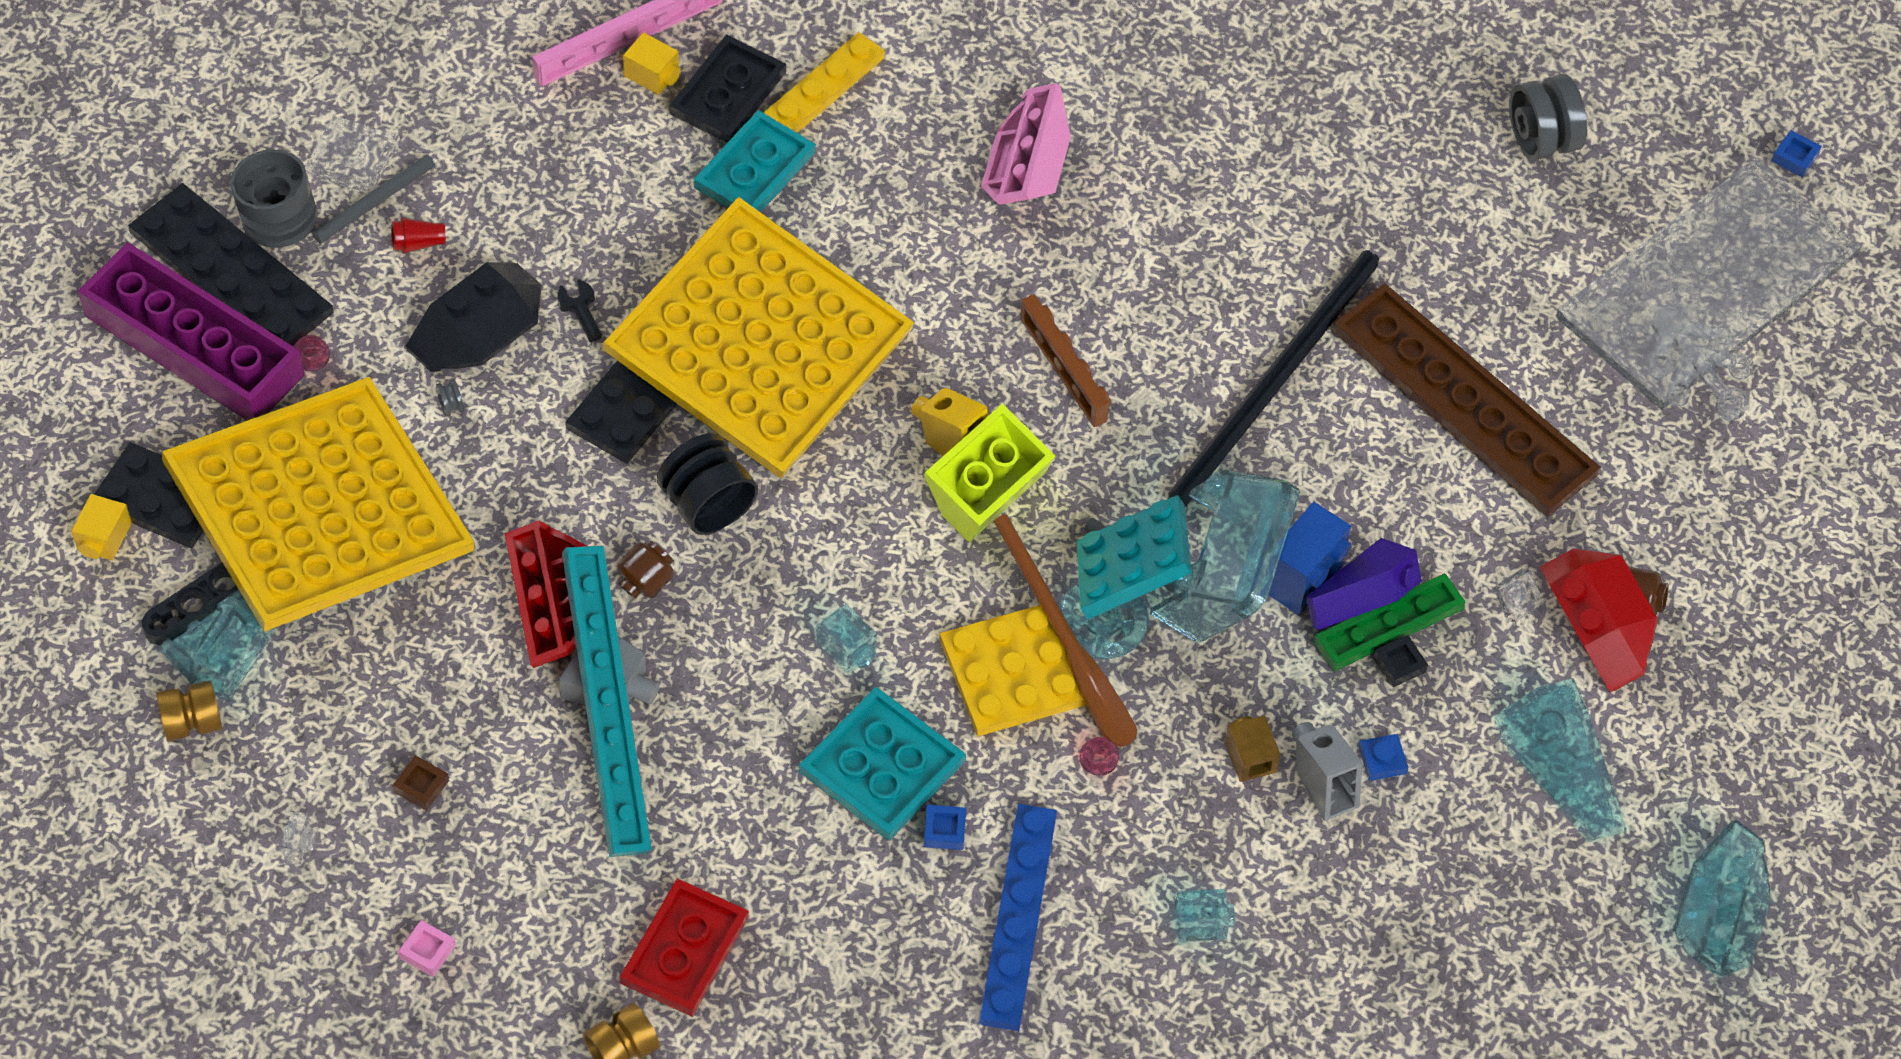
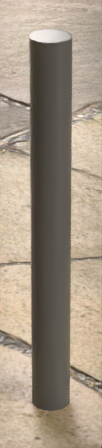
M428 154L315 229L312 232L313 238L319 244L323 243L435 167L433 159Z

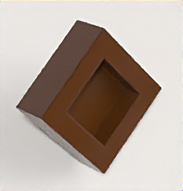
M415 755L392 785L393 791L427 811L449 782V775Z

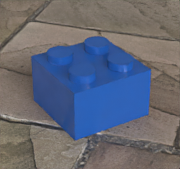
M1313 501L1269 552L1262 591L1297 615H1300L1308 606L1307 596L1347 565L1344 562V557L1351 547V543L1348 541L1351 525Z

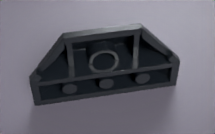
M486 262L430 304L407 342L406 350L429 371L433 372L441 371V369L481 366L538 323L542 285L518 263Z

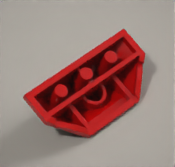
M538 520L504 533L530 665L533 668L568 656L576 648L562 552L565 548L587 546Z
M1573 548L1540 566L1547 582L1609 692L1616 691L1645 675L1647 659L1652 647L1658 618L1622 555Z

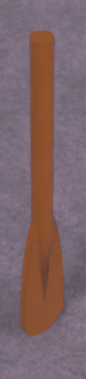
M1008 515L999 516L994 520V523L1061 641L1077 686L1102 736L1114 746H1128L1137 736V727L1100 667L1078 642Z

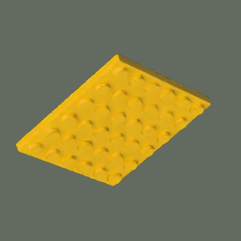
M738 197L603 342L602 350L782 479L909 334L914 322Z
M370 377L162 451L164 465L264 632L474 551L475 542Z

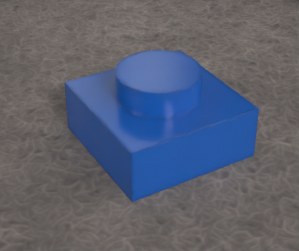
M1790 130L1774 152L1771 162L1803 178L1818 157L1822 146Z
M1398 734L1360 741L1358 748L1369 781L1407 774L1409 767Z
M927 805L924 847L963 850L966 807Z

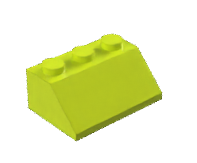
M1002 403L924 473V477L942 516L970 543L1047 472L1056 456Z

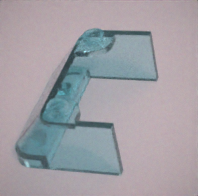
M1226 469L1212 474L1208 480L1191 489L1189 496L1214 511L1199 559L1191 564L1192 573L1173 581V586L1175 587L1173 596L1153 606L1150 615L1191 640L1201 643L1255 614L1264 604L1269 594L1298 502L1299 488L1287 480Z

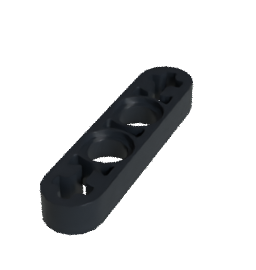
M223 562L144 614L142 628L149 642L155 645L171 643L242 596L236 584L227 591H220L214 587L219 579L224 577L232 578ZM192 598L201 599L204 602L202 608L196 612H188L182 608L184 603ZM172 610H176L181 621L177 620L176 615H172ZM158 621L162 624L167 623L168 628L162 631L160 628H154V623Z

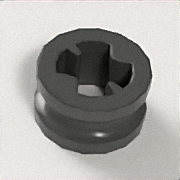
M454 379L450 380L447 386H443L441 383L436 384L437 395L445 416H450L453 410H458L459 413L463 412V400Z

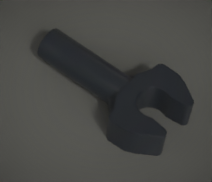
M578 279L577 287L580 296L571 298L568 296L564 286H559L557 299L560 311H569L576 314L589 342L600 340L602 334L588 308L589 304L595 301L593 288L588 283Z

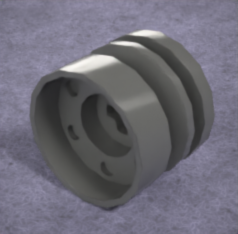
M273 149L253 153L240 161L232 172L230 186L245 234L257 244L273 248H282L296 244L308 236L316 225L318 211L304 163L295 154Z

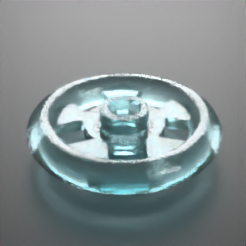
M1079 583L1071 587L1059 603V608L1078 642L1092 658L1112 659L1128 654L1142 642L1148 630L1149 613L1141 596L1090 619H1087L1085 615L1082 617L1073 613L1075 605L1078 602L1080 603ZM1131 608L1134 619L1123 621L1120 609ZM1099 617H1105V618H1107L1109 621H1108V622H1100V621H1098V620H1096V619L1099 618ZM1083 627H1086L1088 631L1096 635L1091 641L1079 633ZM1118 630L1121 631L1124 636L1123 639L1111 643L1107 636L1113 635Z

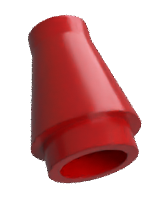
M402 217L400 221H392L391 240L393 250H402V253L405 254L436 245H445L446 231L444 223H432Z

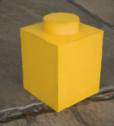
M644 32L623 55L624 76L658 95L661 94L667 85H674L679 78L681 68L679 67L678 50Z
M90 494L71 530L77 550L91 559L102 557L113 561L132 524L127 506L124 503Z

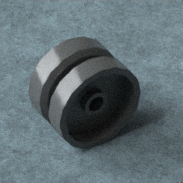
M1559 74L1544 78L1541 84L1537 81H1530L1514 85L1509 99L1510 119L1515 138L1523 154L1529 160L1536 161L1552 157L1555 151L1568 153L1583 148L1587 139V117L1580 91L1570 76Z

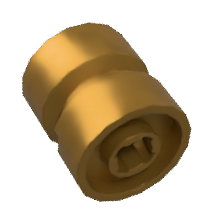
M212 680L190 684L185 694L180 689L174 688L156 692L167 742L188 737L191 729L194 728L201 735L223 730Z
M634 1002L613 1014L611 1024L603 1020L583 1032L585 1044L593 1059H631V1057L643 1059L660 1048V1042L653 1026L641 1008Z

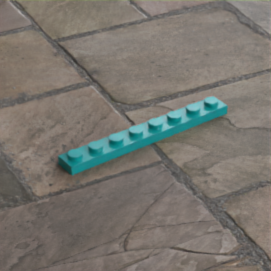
M604 545L565 548L562 552L609 857L647 854L652 850Z

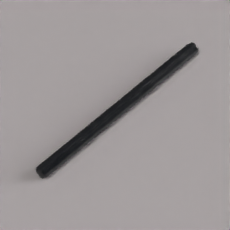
M1365 250L1359 255L1170 490L1168 499L1178 495L1185 507L1188 505L1375 271L1379 262L1377 254H1373L1370 250Z

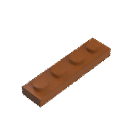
M1035 294L1022 299L1021 322L1092 426L1095 428L1107 422L1108 408L1111 404L1109 395L1103 386H1097L1092 378L1087 362L1084 359H1079L1075 354L1067 333L1064 331L1060 332L1054 323V317L1050 308L1047 305L1042 306Z

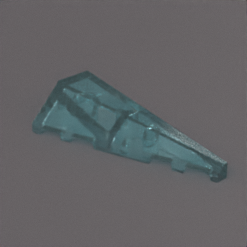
M237 590L217 604V610L199 622L196 619L191 622L187 627V631L175 640L170 641L167 639L161 645V652L191 684L212 680L215 696L230 702L277 627L264 632L241 592Z

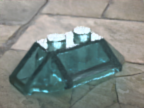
M1738 820L1731 821L1693 862L1673 931L1690 957L1719 978L1752 966L1771 899L1768 869L1762 854L1766 852L1765 841Z

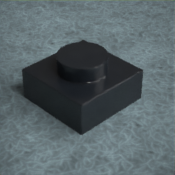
M1409 635L1376 649L1373 657L1392 687L1426 673L1428 668L1427 662Z

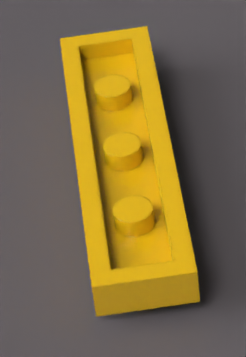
M861 32L856 33L768 108L764 114L798 133L885 58V50Z

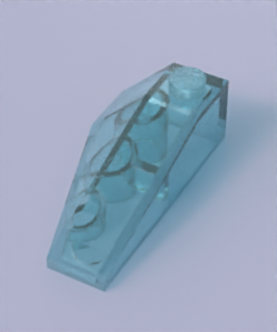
M1574 678L1537 687L1494 717L1508 752L1516 761L1520 760L1533 775V780L1540 788H1545L1559 804V809L1588 842L1626 832L1627 829L1589 711Z

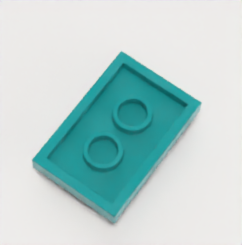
M758 110L694 178V188L727 208L740 197L756 210L762 212L816 153V144Z

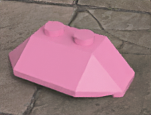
M1058 83L1027 89L1021 97L1023 101L1010 112L996 132L981 188L998 205L1056 193L1071 138L1062 90Z

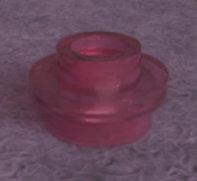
M304 336L294 346L300 351L304 371L319 370L330 359L328 345L317 336ZM309 353H316V354H317V355L312 356V357H306V355L309 354Z
M1095 737L1082 746L1079 760L1085 771L1093 775L1103 776L1111 773L1117 767L1119 752L1109 739ZM1096 754H1101L1106 760L1096 761L1092 757Z

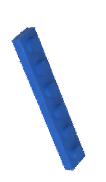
M1018 804L979 1025L1020 1031L1057 810Z

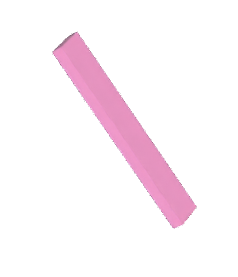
M653 0L532 56L534 78L540 86H545L632 45L643 32L652 36L722 3L723 0Z

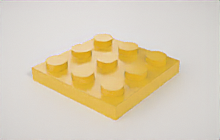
M1040 605L940 633L939 640L977 737L1086 706L1071 671L1066 651Z

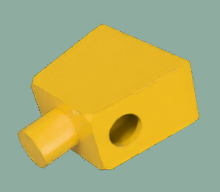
M948 388L941 389L931 399L925 396L918 397L911 409L912 415L922 422L926 443L942 456L989 416L987 406Z

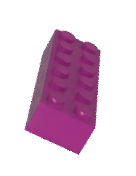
M129 242L78 290L86 318L247 421L269 413L304 377L300 351Z

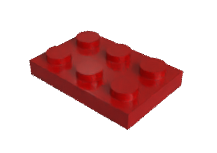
M677 878L621 973L620 984L693 1017L749 919V910Z

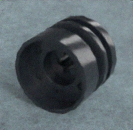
M707 433L684 442L669 454L657 473V484L667 494L668 499L675 506H678V512L691 530L698 535H709L734 523L748 511L758 495V484L740 462H737V456L729 449V446L719 434Z

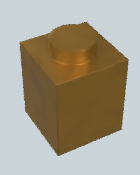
M1263 715L1255 718L1245 716L1235 720L1232 724H1228L1225 745L1239 781L1243 782L1277 773L1281 754L1266 716Z

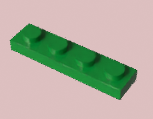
M1446 573L1414 587L1396 602L1347 619L1316 634L1314 644L1333 672L1375 653L1376 649L1404 636H1410L1464 610L1466 602Z

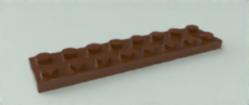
M1386 283L1334 322L1332 331L1547 517L1599 475L1601 466Z

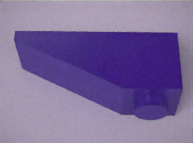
M1380 538L1307 596L1313 628L1320 630L1398 601L1422 582L1417 551Z

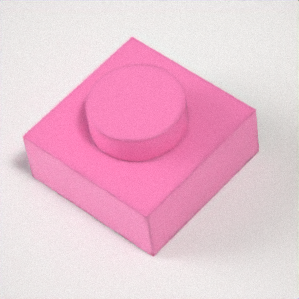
M420 920L399 949V958L434 977L456 947L455 938Z

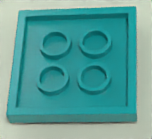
M1178 495L1167 500L1157 501L1151 507L1132 516H1124L1116 523L1099 531H1091L1076 541L1080 609L1087 619L1192 573L1185 505Z
M875 687L799 764V773L890 841L966 762V753L878 687Z

